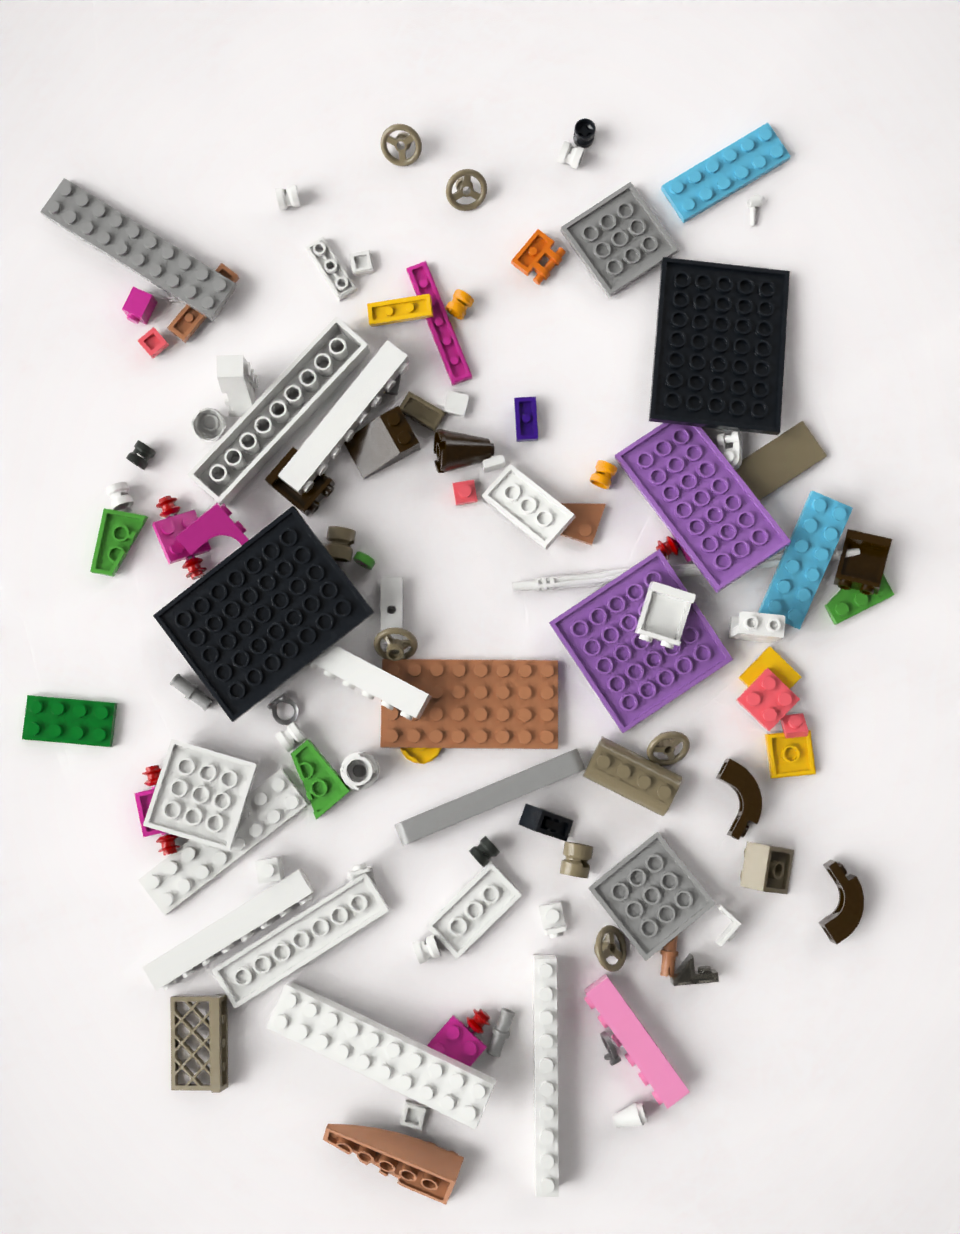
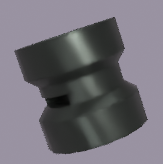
M138 440L134 445L135 449L127 455L126 459L145 470L148 465L147 461L154 457L156 451Z
M486 836L480 840L478 846H474L469 850L482 867L489 863L491 857H496L500 853Z

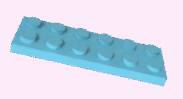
M767 122L662 185L661 190L681 221L685 223L787 162L791 156Z
M810 491L790 537L791 544L785 548L758 610L759 613L784 615L785 624L797 629L801 628L852 512V507L815 491Z

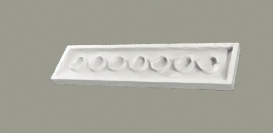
M280 769L249 793L231 851L189 840L177 849V853L170 854L139 878L138 881L165 916L305 808L308 802L283 769Z
M363 873L214 967L212 972L234 1009H236L384 915L390 909L368 873Z

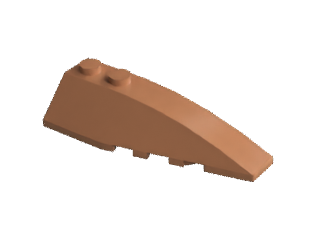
M328 1124L323 1137L324 1141L346 1154H351L352 1152L357 1154L359 1161L365 1165L372 1163L379 1167V1173L388 1176V1174H391L398 1178L397 1183L445 1205L454 1188L464 1157L459 1156L456 1152L442 1149L432 1142H426L402 1133L374 1127Z

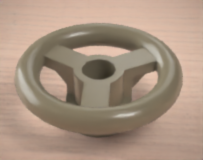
M394 124L389 126L382 134L381 150L389 162L397 166H409L418 160L422 151V143L418 133L412 127L405 124ZM398 130L405 131V132L399 133V134L396 136V138L390 136V134H391L392 132H394V131H398ZM415 141V152L407 159L406 151L410 148L412 142ZM387 142L394 145L395 149L399 151V159L390 154ZM399 142H403L405 146H401Z
M473 169L457 171L450 177L446 185L448 202L460 211H470L482 204L487 194L485 178ZM471 176L479 181L481 185L480 193L474 191ZM456 182L455 187H456L457 192H455L454 194H452V187H453L454 183ZM464 187H469L466 191H463ZM463 196H470L475 199L473 203L466 205L460 204L456 200Z
M387 628L379 632L374 639L376 653L382 658L392 661L412 657L418 647L416 637L403 628ZM391 634L403 635L409 640L394 639ZM382 639L388 643L386 652L380 646ZM411 647L409 651L404 653V650L406 648Z
M676 731L661 733L648 745L647 757L650 761L661 766L675 764L687 755L690 748L689 739L683 733ZM683 742L682 750L674 756L675 747ZM653 752H663V754L667 755L668 759H658L654 756Z
M607 925L599 931L594 945L595 955L601 966L607 971L615 972L621 969L627 956L625 938L622 932L612 925ZM614 935L619 941L620 951L614 942ZM615 956L618 961L616 964L611 965L606 961V958Z

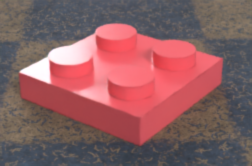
M768 668L736 699L767 731H770L800 700Z

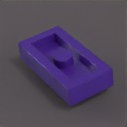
M536 397L514 398L516 442L538 441Z

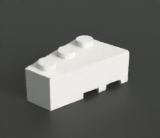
M217 355V380L222 394L226 393L228 399H225V404L229 405V417H242L255 403V388H258V376L254 374V369H251L250 362H247L244 355Z

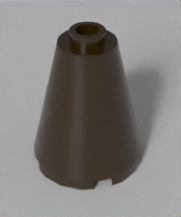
M437 429V432L434 434L433 445L434 454L437 456V460L434 461L436 471L438 473H445L482 463L483 460L494 456V444L490 443V440L487 438Z

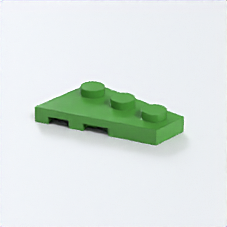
M104 508L90 572L114 577L148 517Z
M883 574L878 595H865L860 593V590L840 589L824 606L834 625L894 596V593Z
M310 739L306 740L291 753L299 777L302 779L306 789L307 798L313 807L314 816L318 819L348 794L351 789L344 783Z

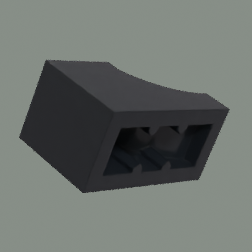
M525 804L518 825L567 841L574 820Z

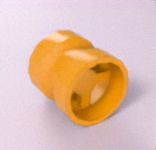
M457 289L453 294V300L448 302L445 309L455 318L463 320L467 308L472 306L474 299L468 293Z
M598 460L595 467L596 472L591 475L589 481L600 488L609 489L612 483L611 478L615 476L617 467L606 461Z

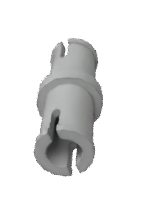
M179 673L170 682L171 686L185 695L184 698L187 700L191 699L203 708L204 711L214 701V699H211L199 690L198 685L191 684Z
M501 1009L500 1017L496 1027L492 1029L493 1036L486 1051L491 1056L500 1057L505 1040L510 1036L509 1029L515 1016V1012L512 1010Z

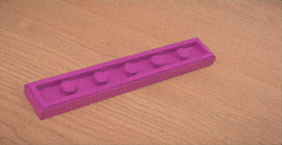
M424 261L406 268L416 296L431 295L433 317L425 319L452 386L472 379V374L427 262Z

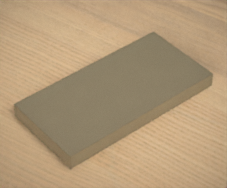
M801 421L744 458L741 466L735 471L760 501L826 458L827 455L805 423Z

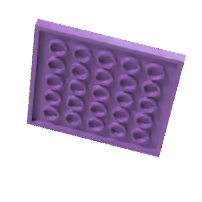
M660 549L549 622L622 733L733 660L695 602L690 606L680 639V646H674L673 649L661 646V641L655 639L652 642L639 639L640 635L635 633L650 582L654 581L688 592Z

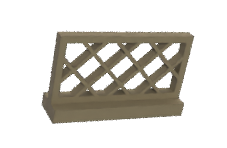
M227 995L170 997L171 1090L222 1092L228 1088ZM201 1001H209V1012L205 1016L196 1008ZM177 1002H185L190 1008L184 1016L177 1010ZM192 1011L201 1019L195 1027L186 1020ZM181 1023L190 1031L184 1039L178 1034V1027ZM203 1023L209 1028V1036L206 1039L196 1031ZM192 1035L201 1043L195 1051L186 1043ZM182 1046L190 1054V1057L184 1063L178 1057V1050ZM203 1046L210 1052V1058L206 1063L197 1055ZM192 1058L201 1066L195 1075L186 1066ZM181 1070L191 1078L187 1084H178V1074ZM203 1070L209 1074L210 1084H203L197 1078Z

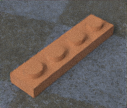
M222 263L215 270L234 283L240 279L237 274ZM186 305L167 328L186 343L207 317Z

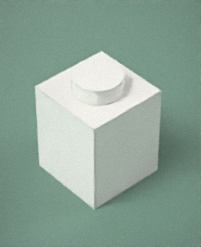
M281 856L255 861L258 884L279 881L285 878Z

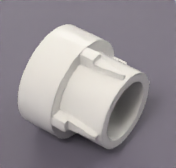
M352 753L344 759L340 767L342 780L352 789H367L378 779V762L368 753ZM359 764L364 765L366 768V773L363 777H357L354 773L355 767Z

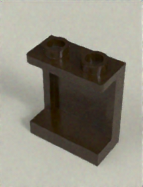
M292 447L265 478V481L303 514L308 516L310 513L314 514L320 507L319 502L324 496L326 498L330 496L334 490L333 486L335 483L333 479L325 474L318 475L313 481L312 489L308 493L304 492L301 496L282 481L278 476L279 473L298 451Z
M848 529L834 585H838L839 588L844 590H860V593L865 595H878L892 539ZM847 549H860L859 555L845 557Z

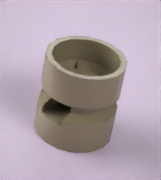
M339 526L328 527L326 539L329 541V544H326L325 548L335 561H352L353 549L350 545L355 542L356 531Z
M565 841L563 855L566 857L561 861L560 873L588 878L590 865L587 862L592 859L593 846Z

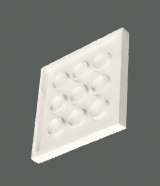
M171 739L143 826L231 851L258 764Z

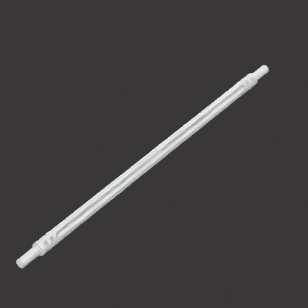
M835 548L830 562L839 561L842 550ZM847 549L845 557L859 555L860 549ZM783 553L775 554L754 569L778 567ZM694 562L670 565L678 577L703 575ZM629 569L534 578V581L514 582L512 586L513 591L532 589L544 591L603 585L611 582Z

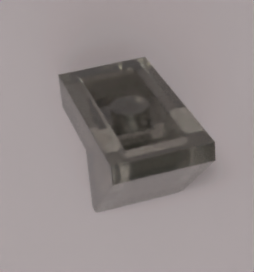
M689 954L674 972V977H670V982L673 986L719 982L718 972L715 969H711V966L698 967V971H695L692 954Z

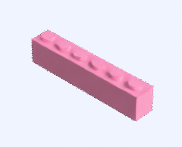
M606 974L584 989L587 995L584 998L591 1009L596 1008L600 1015L597 1018L606 1029L609 1026L614 1034L611 1037L618 1047L623 1045L628 1052L624 1056L631 1066H638L641 1071L638 1074L646 1086L650 1083L655 1090L652 1092V1095L658 1104L664 1103L668 1109L689 1093L688 1088Z

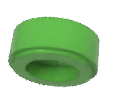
M358 551L353 557L357 564L368 570H372L375 565V560L363 552Z

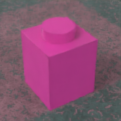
M133 287L122 310L127 315L129 321L135 324L141 322L147 325L158 302L152 294Z

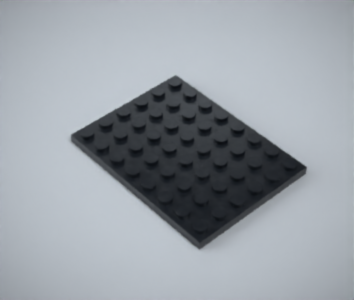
M667 257L662 258L649 421L779 435L781 428L790 271Z
M292 506L160 609L153 617L230 720L235 722L375 612L297 509Z

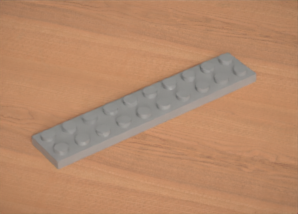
M65 178L40 211L46 218L214 321L237 288L233 281Z

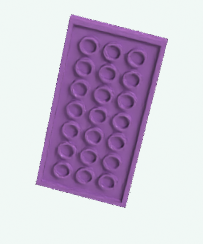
M663 423L615 454L616 461L716 593L791 544L787 535L701 427Z

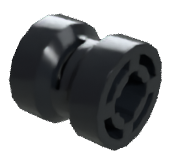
M584 118L575 124L573 140L576 146L588 148L592 145L596 129L592 120Z

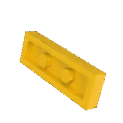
M430 294L367 304L369 325L371 327L433 317Z

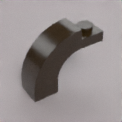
M725 759L716 779L733 788L738 796L739 810L727 835L739 840L740 837L743 838L749 829L748 821L758 824L762 811V796L752 774L732 759Z
M829 860L823 866L838 888L839 902L836 909L818 923L829 940L838 944L850 936L858 926L864 910V895L857 876L852 874L845 876L847 871L840 862L837 863L836 861Z

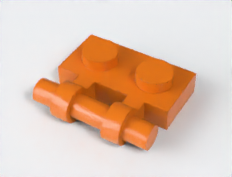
M537 229L512 259L511 264L526 276H529L534 270L537 275L533 281L540 285L543 280H547L550 276V271L555 265L558 266L561 263L562 257L566 252L561 247L554 252L551 248L555 241ZM546 256L549 261L543 267L539 262Z

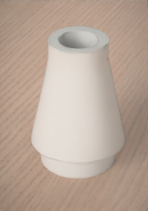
M636 1102L612 1115L616 1128L643 1126V1123L648 1122V1116L643 1103L637 1104Z

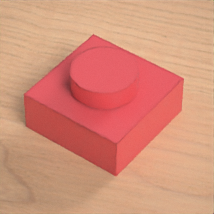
M154 327L137 340L153 359L169 346Z
M474 480L453 483L456 506L478 502Z
M803 713L785 715L780 720L785 739L808 736V727Z

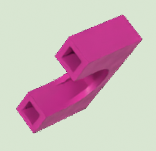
M218 503L214 504L176 536V539L190 555L215 536H230L241 545L249 540L244 534L247 531L239 521L235 523L229 517L232 512L224 503L221 506Z

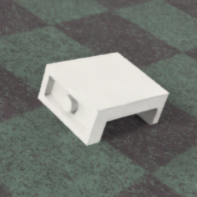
M654 581L650 582L635 633L640 635L639 639L652 642L655 639L661 641V646L673 649L674 646H680L682 632L696 594Z
M741 611L739 617H730L728 638L766 643L776 642L784 638L785 616Z

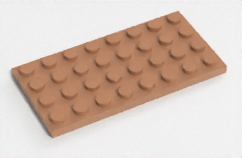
M382 659V670L432 697L420 719L413 717L412 721L401 716V710L396 707L390 710L381 705V748L558 749V660L401 659L392 661L390 659Z

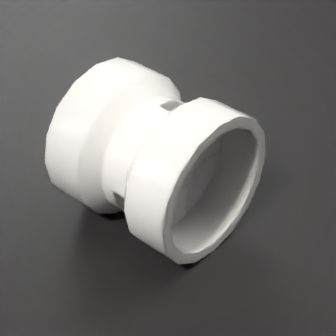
M564 141L559 153L558 162L562 164L568 163L572 168L578 169L585 148L580 146L574 147L571 143Z
M291 185L287 189L282 187L275 188L279 210L286 209L288 206H301L296 185Z
M118 482L106 488L107 495L112 499L111 505L113 510H123L134 504L132 496L128 494L129 488L126 482Z
M294 721L288 725L287 730L280 731L275 735L287 752L294 749V745L297 742L302 743L306 740L304 733Z
M434 934L428 936L426 941L418 940L412 943L419 964L427 962V959L430 957L438 958L441 956Z

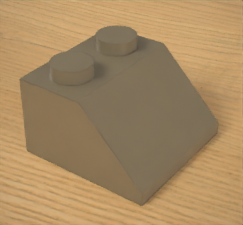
M747 841L744 850L743 870L740 874V886L763 892L788 894L794 850Z

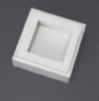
M370 250L349 254L353 276L374 273Z
M449 391L443 411L447 414L464 418L470 396Z
M498 455L483 460L482 467L484 473L505 467L504 456Z
M406 1100L400 1125L422 1131L428 1106Z

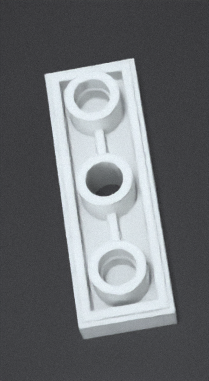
M324 236L306 246L307 252L339 301L357 291V287Z
M380 577V632L387 628H403V577ZM390 607L396 608L394 614L388 613ZM391 634L394 639L403 640V635ZM382 639L380 643H387V642H386L384 639Z

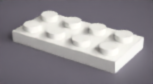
M511 464L482 495L484 500L546 550L576 518L575 514Z
M490 862L426 927L458 959L522 894Z

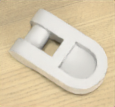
M735 431L730 435L725 433L718 434L719 451L734 470H737L742 464L741 432ZM728 443H733V448H728Z

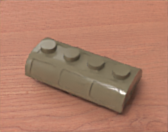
M603 736L583 774V777L661 816H664L668 811L682 781V776Z

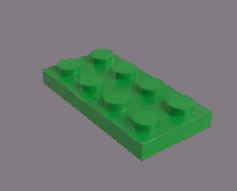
M27 695L22 739L112 747L117 703Z

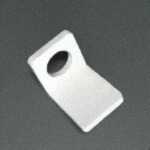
M366 863L352 866L353 870L348 872V876H351L352 880L367 872L376 886L372 866L366 867Z
M717 904L716 907L732 921L715 941L722 947L726 941L730 942L737 935L738 931L736 930L741 923L721 905Z

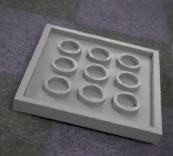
M631 182L562 226L560 230L608 298L661 264L663 257L670 258L679 251L675 242Z
M656 832L588 888L645 961L716 904L659 832Z

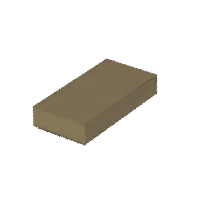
M410 391L400 405L404 415L433 432H436L446 416V412Z

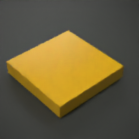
M770 646L738 677L749 687L768 668L789 689L801 678Z
M808 730V736L786 739L784 733L765 734L770 779L816 774L810 730Z

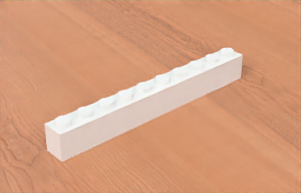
M533 955L535 1196L559 1197L556 955Z

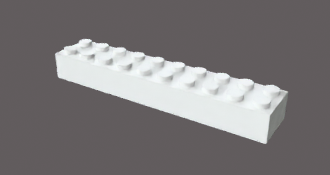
M335 317L187 475L218 504L222 505L224 503L227 506L370 353L368 344L338 317Z
M293 981L285 984L266 1027L473 1129L477 1128L497 1081L493 1077Z

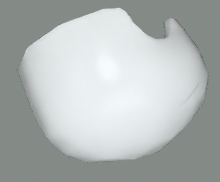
M212 408L199 410L191 422L193 433L200 440L207 442L220 438L226 425L223 415Z

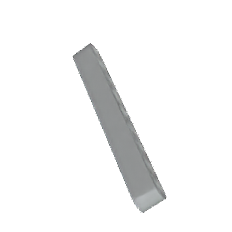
M574 749L411 817L394 826L404 846L574 775L586 768L578 749Z

